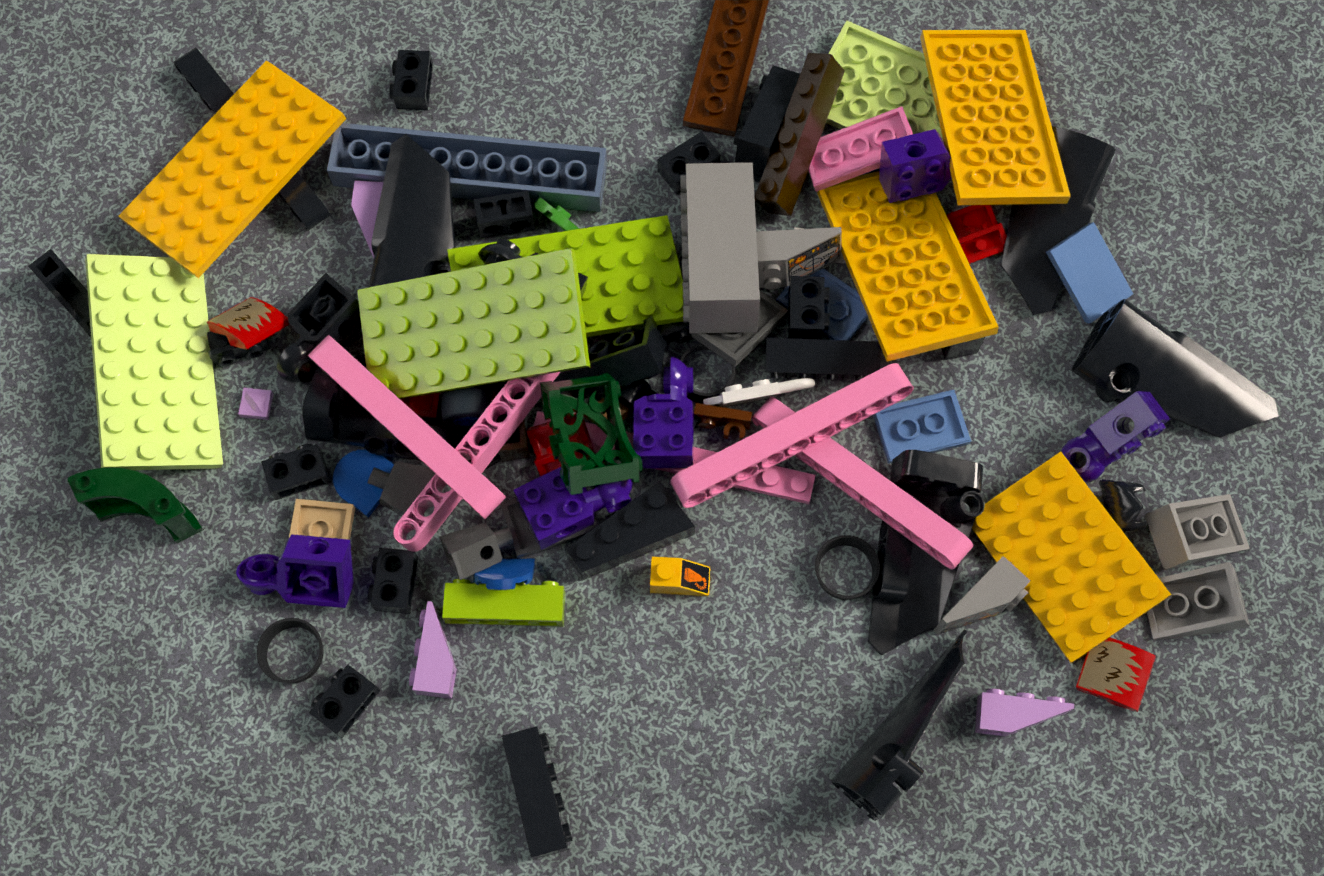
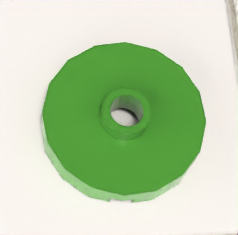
M541 197L534 204L535 208L564 231L579 229L568 220L571 214L558 205L555 209Z

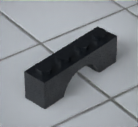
M50 249L28 267L91 337L88 291Z

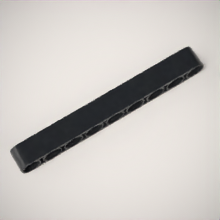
M196 47L173 62L180 74L185 76L188 84L195 92L199 93L200 99L214 114L234 95ZM298 172L277 193L283 202L289 205L291 212L299 222H303L307 231L330 216L325 205Z

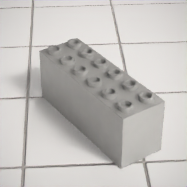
M753 163L686 164V175H680L681 192H684L680 193L683 322H689V333L757 332L760 292Z

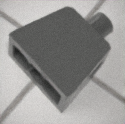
M395 461L391 473L374 467L368 484L383 489L379 499L380 504L403 516L435 473L430 468Z
M486 523L440 536L447 561L460 580L501 562L500 548L514 543L508 527L493 532Z

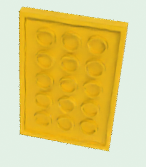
M1059 452L985 503L984 511L975 518L972 530L997 563L1004 556L1030 580L1024 588L1028 593L1023 600L1070 663H1073L1171 596L1168 589L1062 452Z

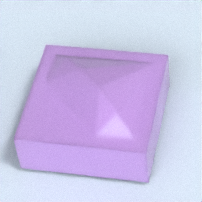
M243 388L239 416L268 420L274 393L271 390Z

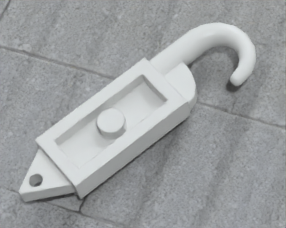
M810 378L770 383L769 379L753 382V387L743 389L741 384L725 387V392H722L719 396L703 399V403L725 407L777 397L782 393L813 388L815 381Z

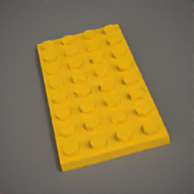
M922 30L920 40L944 146L951 156L950 173L957 204H1067L1071 196L1026 30Z
M266 60L121 212L119 218L199 279L346 120V117L334 106Z
M880 171L857 176L817 191L831 228L841 227L842 255L887 362L998 334L999 326L936 192L909 198L905 201L889 203L879 181Z

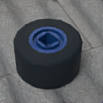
M469 387L444 392L441 395L443 424L460 429L472 428L492 402L491 392L480 387Z

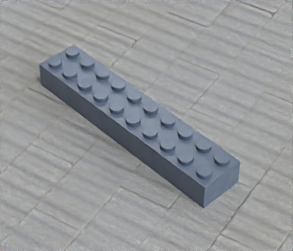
M342 123L334 132L327 172L333 186L354 188L355 180L384 182L391 144L406 134L450 173L452 198L474 200L528 191L530 203L533 206L541 197L554 208L559 205L564 209L601 212L607 171L606 148Z

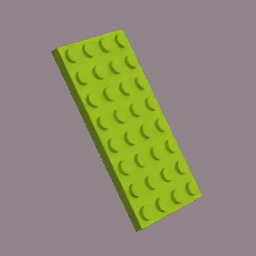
M668 215L509 240L520 248L521 252L519 255L522 257H528L535 252L543 254L569 248L575 250L578 273L588 277L586 291L581 299L586 337L620 332L628 327H631L632 330L638 329L645 325L643 320L653 316L657 326L683 321V279ZM497 242L447 249L450 270L456 271L484 265V262L479 258V251L483 247Z
M572 248L357 290L366 368L399 399L590 367L576 253Z

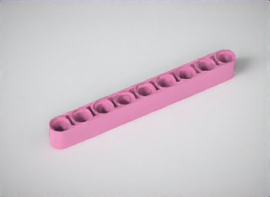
M327 335L310 352L308 356L484 519L506 498L495 485L330 335Z
M899 364L887 365L678 472L672 477L670 483L683 507H694L903 400L912 393L914 387Z
M560 372L508 381L455 450L466 460H471L470 464L482 474L541 398L540 382H553ZM525 392L521 399L514 400L517 393ZM507 414L503 422L496 423L499 416ZM489 437L485 445L478 446L482 438ZM436 474L394 527L393 534L395 539L411 552H417L426 546L462 499L452 489L442 493L444 486L447 484ZM434 506L433 513L424 517L425 511L429 507ZM412 530H416L415 536L410 540H406L407 534Z
M770 397L751 419L757 427L760 425L762 428H766L795 412L776 398ZM829 437L795 455L947 568L955 569L973 548V543L966 535Z

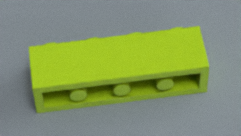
M454 579L453 583H445L442 618L446 624L564 627L565 589L564 586H559V583L555 581H543L541 585H526L523 581L515 583V589L491 590L486 588L485 583L477 585L476 583H471L468 579Z

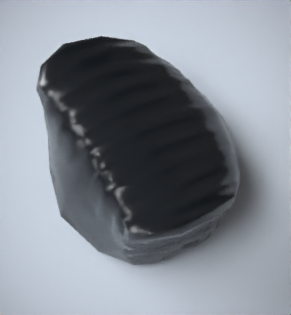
M1100 480L1099 485L1103 506L1121 530L1125 533L1145 528L1147 522L1136 521L1137 516L1143 509V505L1135 495L1137 491H1146L1145 487L1139 483Z

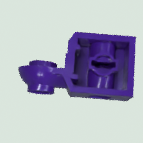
M935 129L882 142L879 181L889 203L905 201L909 198L942 191L948 182L952 181L950 173L951 156L945 148L940 134Z
M671 357L670 367H664V394L643 396L634 401L633 449L637 455H640L643 468H688L693 465L694 413L693 402L687 398V393H693V367H687L681 360L675 357Z
M1136 391L1091 424L1082 435L1068 440L1062 447L1061 452L1083 481L1089 483L1098 479L1104 472L1105 467L1121 459L1122 455L1126 453L1130 455L1142 446L1141 440L1150 436L1153 438L1166 429L1164 424L1170 418L1150 392ZM1131 419L1134 422L1133 431H1131L1129 428V422ZM1079 452L1085 454L1087 458L1086 465L1083 468L1079 467L1076 463L1075 458Z
M561 467L513 491L516 501L542 550L592 526L596 511L606 508L609 513H612L630 503L631 498L629 494L632 489V481L628 479L595 485L594 489L587 491L586 487H582L583 493L571 495L559 474Z
M291 534L285 543L280 558L270 554H258L248 557L238 565L236 575L244 586L257 595L270 594L276 589L287 603L346 608L354 584L351 543L348 539Z

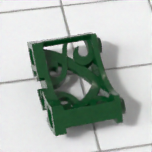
M604 373L599 376L559 382H540L545 420L551 419L549 426L553 429L554 434L548 437L554 460L559 459V462H561L559 474L571 495L583 493L582 487L628 479L632 483H638L639 472H642L643 468L640 455H637L624 428L618 398L621 396L618 381L610 374ZM602 386L604 402L599 403L596 401V391L591 395L588 404L584 402V388ZM579 389L577 398L560 394L563 391ZM573 412L576 413V421L573 425H568L564 422L565 417H569L572 420ZM583 417L593 422L607 435L603 446L596 455L585 445L569 441V437L573 436L580 428ZM574 453H582L583 458H576ZM613 460H619L621 463L617 464Z
M108 467L80 472L67 479L77 502L90 509L101 522L122 515L146 516L154 520L158 526H164L176 543L204 530L195 515L166 486L144 473L126 468Z

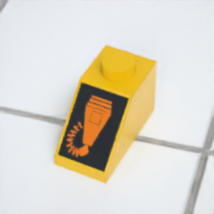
M652 556L650 593L709 596V566L683 558Z

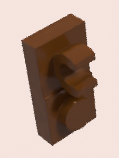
M695 403L694 417L699 420L698 425L702 428L714 429L715 426H725L723 432L724 439H728L731 430H737L740 433L739 441L745 438V429H750L752 412Z

